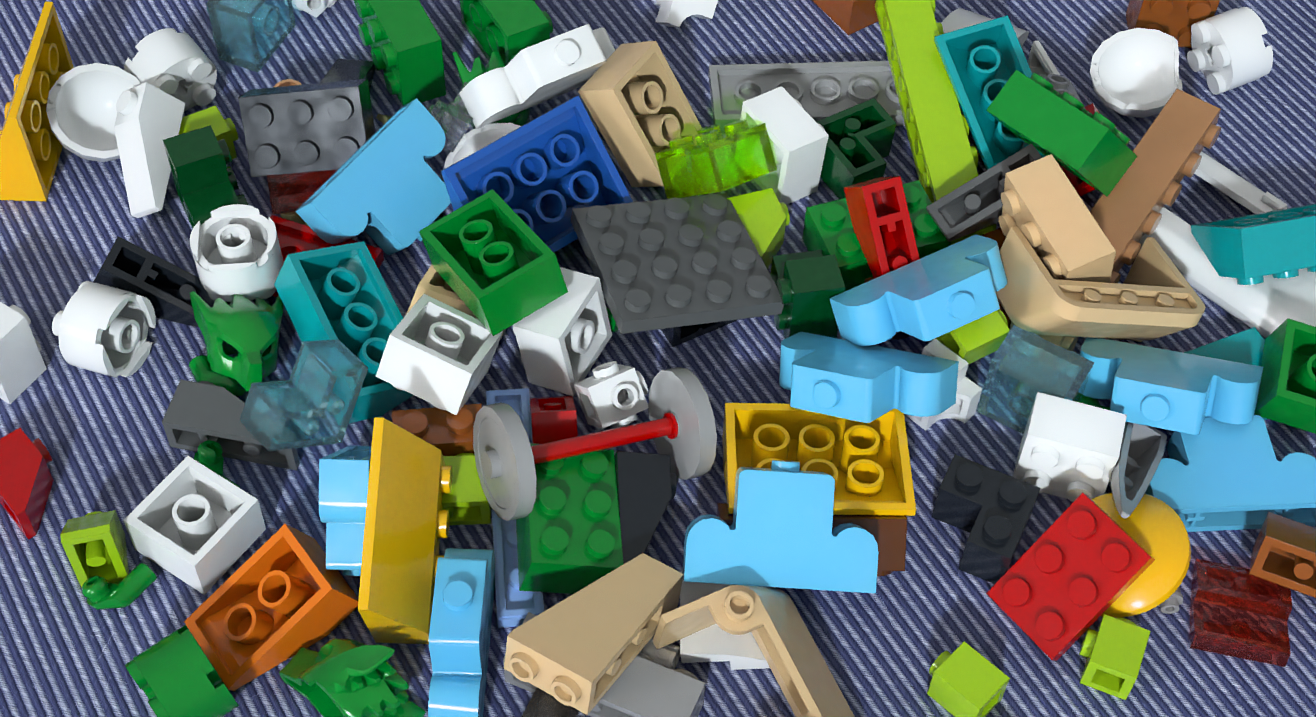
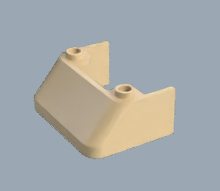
M1011 226L1000 249L1008 282L1004 288L996 291L997 299L1015 328L1028 336L1052 335L1127 339L1142 342L1195 327L1205 311L1203 301L1153 237L1146 238L1123 284L1053 279L1019 227Z
M731 585L661 615L653 638L656 649H660L714 624H717L725 632L734 635H743L751 632L795 717H855L795 604L784 591L774 587Z

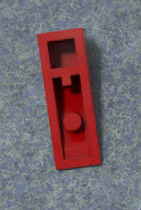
M901 176L880 177L843 187L854 232L874 279L920 259Z

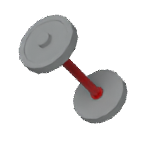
M675 367L662 370L653 378L649 390L648 412L650 421L534 446L530 445L527 432L519 415L509 404L500 402L483 406L477 412L473 426V448L480 483L490 507L499 518L506 521L526 517L532 512L536 500L537 477L535 464L654 439L659 454L670 456V472H674L676 478L688 480L703 476L711 470L716 457L717 433L714 413L708 395L700 380L688 368Z

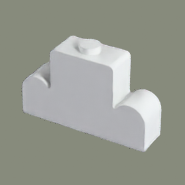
M586 24L521 50L507 66L490 70L476 77L459 94L475 128L478 129L582 87L615 51V48L604 27L592 30L590 25Z

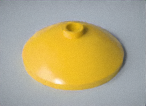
M1112 493L1092 498L1103 511L1155 559L1101 616L1103 617L1106 614L1114 618L1130 617L1157 607L1177 590L1189 568L1191 545L1183 521L1168 504L1148 494L1143 495L1137 507L1126 519L1122 518L1117 511Z

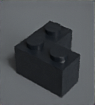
M955 454L939 488L932 518L970 533L958 569L995 584L1009 570L1041 488Z

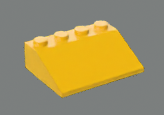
M53 2L44 3L21 72L16 74L14 78L12 100L5 105V121L2 130H0V200L47 202L63 145L52 133L46 107L49 91L61 75L74 67Z
M725 403L722 443L723 470L729 514H733L735 478L738 468L771 469L772 460L800 462L801 471L825 472L835 479L833 515L915 516L916 504L904 413L898 411V409H892L870 423H863L793 408L790 404Z
M374 417L358 611L376 643L429 644L438 557H444V555H439L440 538H448L449 510H442L443 493H451L452 466H445L442 451L385 418Z

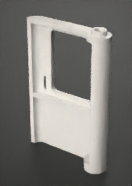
M1201 151L1199 154L1202 156V159L1194 174L1253 213L1258 214L1287 209L1286 203L1268 191L1266 193L1204 152ZM1165 207L1159 212L1162 214V217L1154 233L1151 236L1144 234L1139 241L1143 246L1147 237L1155 238L1191 287L1250 328L1255 327L1264 338H1267L1287 318L1316 327V272H1309L1307 268L1299 269V276L1273 278L1271 274L1263 276V283L1239 285L1237 284V278L1221 277L1218 275L1192 235L1191 225Z

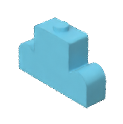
M417 98L401 107L295 212L322 240L330 244L343 243L365 231L387 255H392L409 247L416 239L422 241L419 231L434 223V220L451 203L445 183L425 162L443 150L446 141L443 128Z
M976 234L829 299L841 338L856 345H876L889 340L898 331H902L922 341H930L999 310L1000 306L996 291L1004 288L1008 281L997 241Z
M798 332L781 341L779 385L784 389L791 390V407L863 423H870L892 409H898V411L911 416L928 417L938 415L956 404L959 361L875 345L859 346L843 339Z
M1087 337L1081 346L1075 389L1078 393L1087 397L1111 399L1110 410L1126 414V422L1197 435L1201 431L1206 416L1223 423L1236 425L1247 424L1253 420L1263 367L1104 338Z
M1254 415L1250 423L1238 425L1223 423L1206 416L1201 431L1197 435L1173 431L1167 445L1169 458L1161 459L1144 493L1168 504L1179 515L1187 532L1261 529L1268 511L1308 526H1316V459L1306 453L1295 452L1286 455L1282 461H1278L1264 419L1259 415Z
M350 445L319 459V517L322 523H326V570H343L342 574L347 576H361L372 446Z
M772 460L771 469L740 467L736 471L733 523L731 526H728L720 517L711 514L700 515L689 524L684 540L683 580L684 582L876 593L878 545L872 534L856 524H840L832 530L835 479L825 472L801 471L800 462Z
M446 548L444 557H438L429 630V651L433 674L429 689L428 717H483L495 591L494 550Z

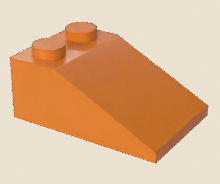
M284 524L204 601L184 623L226 687L231 691H235L296 655L301 648H308L328 636L358 607L359 598L338 570H326V553L314 538Z

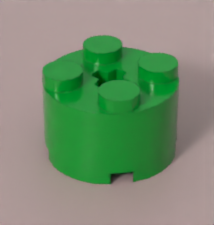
M186 625L173 631L125 664L136 684L148 697V703L157 717H223L239 706Z

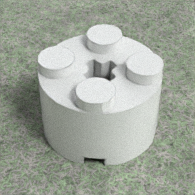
M1249 7L1234 8L1194 23L1191 26L1192 50L1188 51L1187 60L1194 72L1201 70L1205 75L1209 90L1214 95L1258 80L1271 71L1273 64L1272 46L1265 47L1261 36L1266 34L1267 30L1260 17Z
M165 28L149 34L135 46L139 52L131 61L127 58L124 64V70L135 76L141 84L147 82L185 103L184 111L196 105H208L216 96L214 89L217 79L216 67L189 34L184 31L183 33H177L174 28Z
M226 205L211 211V218L202 225L199 221L194 226L190 235V247L198 275L209 297L212 300L222 298L228 302L232 301L234 295H243L248 300H254L256 297L261 299L271 297L276 291L274 283L284 263L274 222L270 217L267 219L261 215L259 209L249 205Z
M85 281L70 298L64 311H59L55 315L52 322V331L54 335L58 336L60 352L68 364L111 377H128L133 375L143 365L150 353L153 342L146 341L148 328L155 329L156 316L153 305L147 297L107 285Z

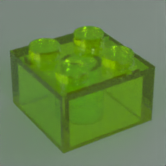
M747 119L726 124L723 131H721L720 124L699 129L695 139L692 138V134L671 139L668 141L670 148L655 153L667 199L722 192L777 170L765 123L748 126Z

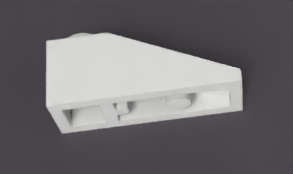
M147 82L122 92L116 103L117 117L114 125L131 216L136 218L161 211L163 208L171 172L163 140L179 135L185 108L183 101Z

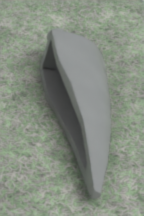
M1125 422L1119 459L1110 477L1113 501L1122 518L1126 519L1137 507L1163 457L1167 435L1154 427Z

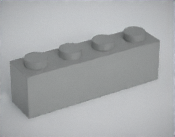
M528 612L523 623L537 615ZM639 652L588 716L698 717L704 704L706 683L700 681L693 673L680 668L672 670L655 663L648 655ZM504 669L505 682L564 705L552 695L528 682L520 681L511 672ZM566 706V707H568V708H571V709H573V710H576V711L580 712L579 710H577V709H575V708H573V707H571V706Z

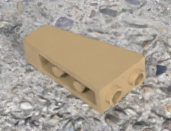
M644 553L638 555L513 629L507 636L504 669L511 672L520 681L528 682L552 695L560 703L571 706L588 715L654 636L661 615L678 607L684 574Z

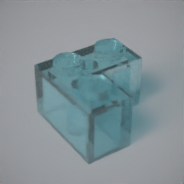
M339 339L304 341L301 344L289 380L255 382L251 384L239 421L268 451L342 443L368 367Z

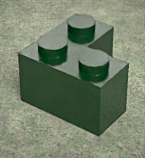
M875 98L817 121L829 135L820 177L839 199L846 198L843 187L884 177L887 162L883 158L890 154L896 122Z
M211 125L163 140L177 195L192 229L199 221L202 225L211 218L210 212L219 207L233 204L248 205L244 194L236 195L235 190L239 189L232 168L226 167V164L232 162L225 139L217 141Z
M821 250L772 256L770 275L778 288L782 304H784L782 314L774 315L776 329L783 330L785 339L798 332L837 338L838 326L829 298L845 292V285L835 254L823 256Z

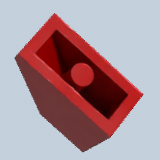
M573 396L530 398L533 444H544L578 436L577 414Z
M19 427L0 439V504L29 540L37 535L54 480L47 466L52 461V457L39 438L31 441Z

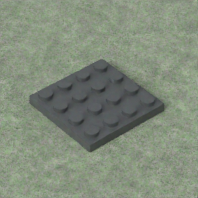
M727 193L603 206L596 205L572 209V226L595 277L600 278L604 298L620 334L782 314L784 304H782L778 288L733 204L727 199L729 198Z

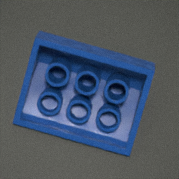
M579 95L441 171L454 211L493 189L553 252L578 238L571 223L572 209L633 202Z

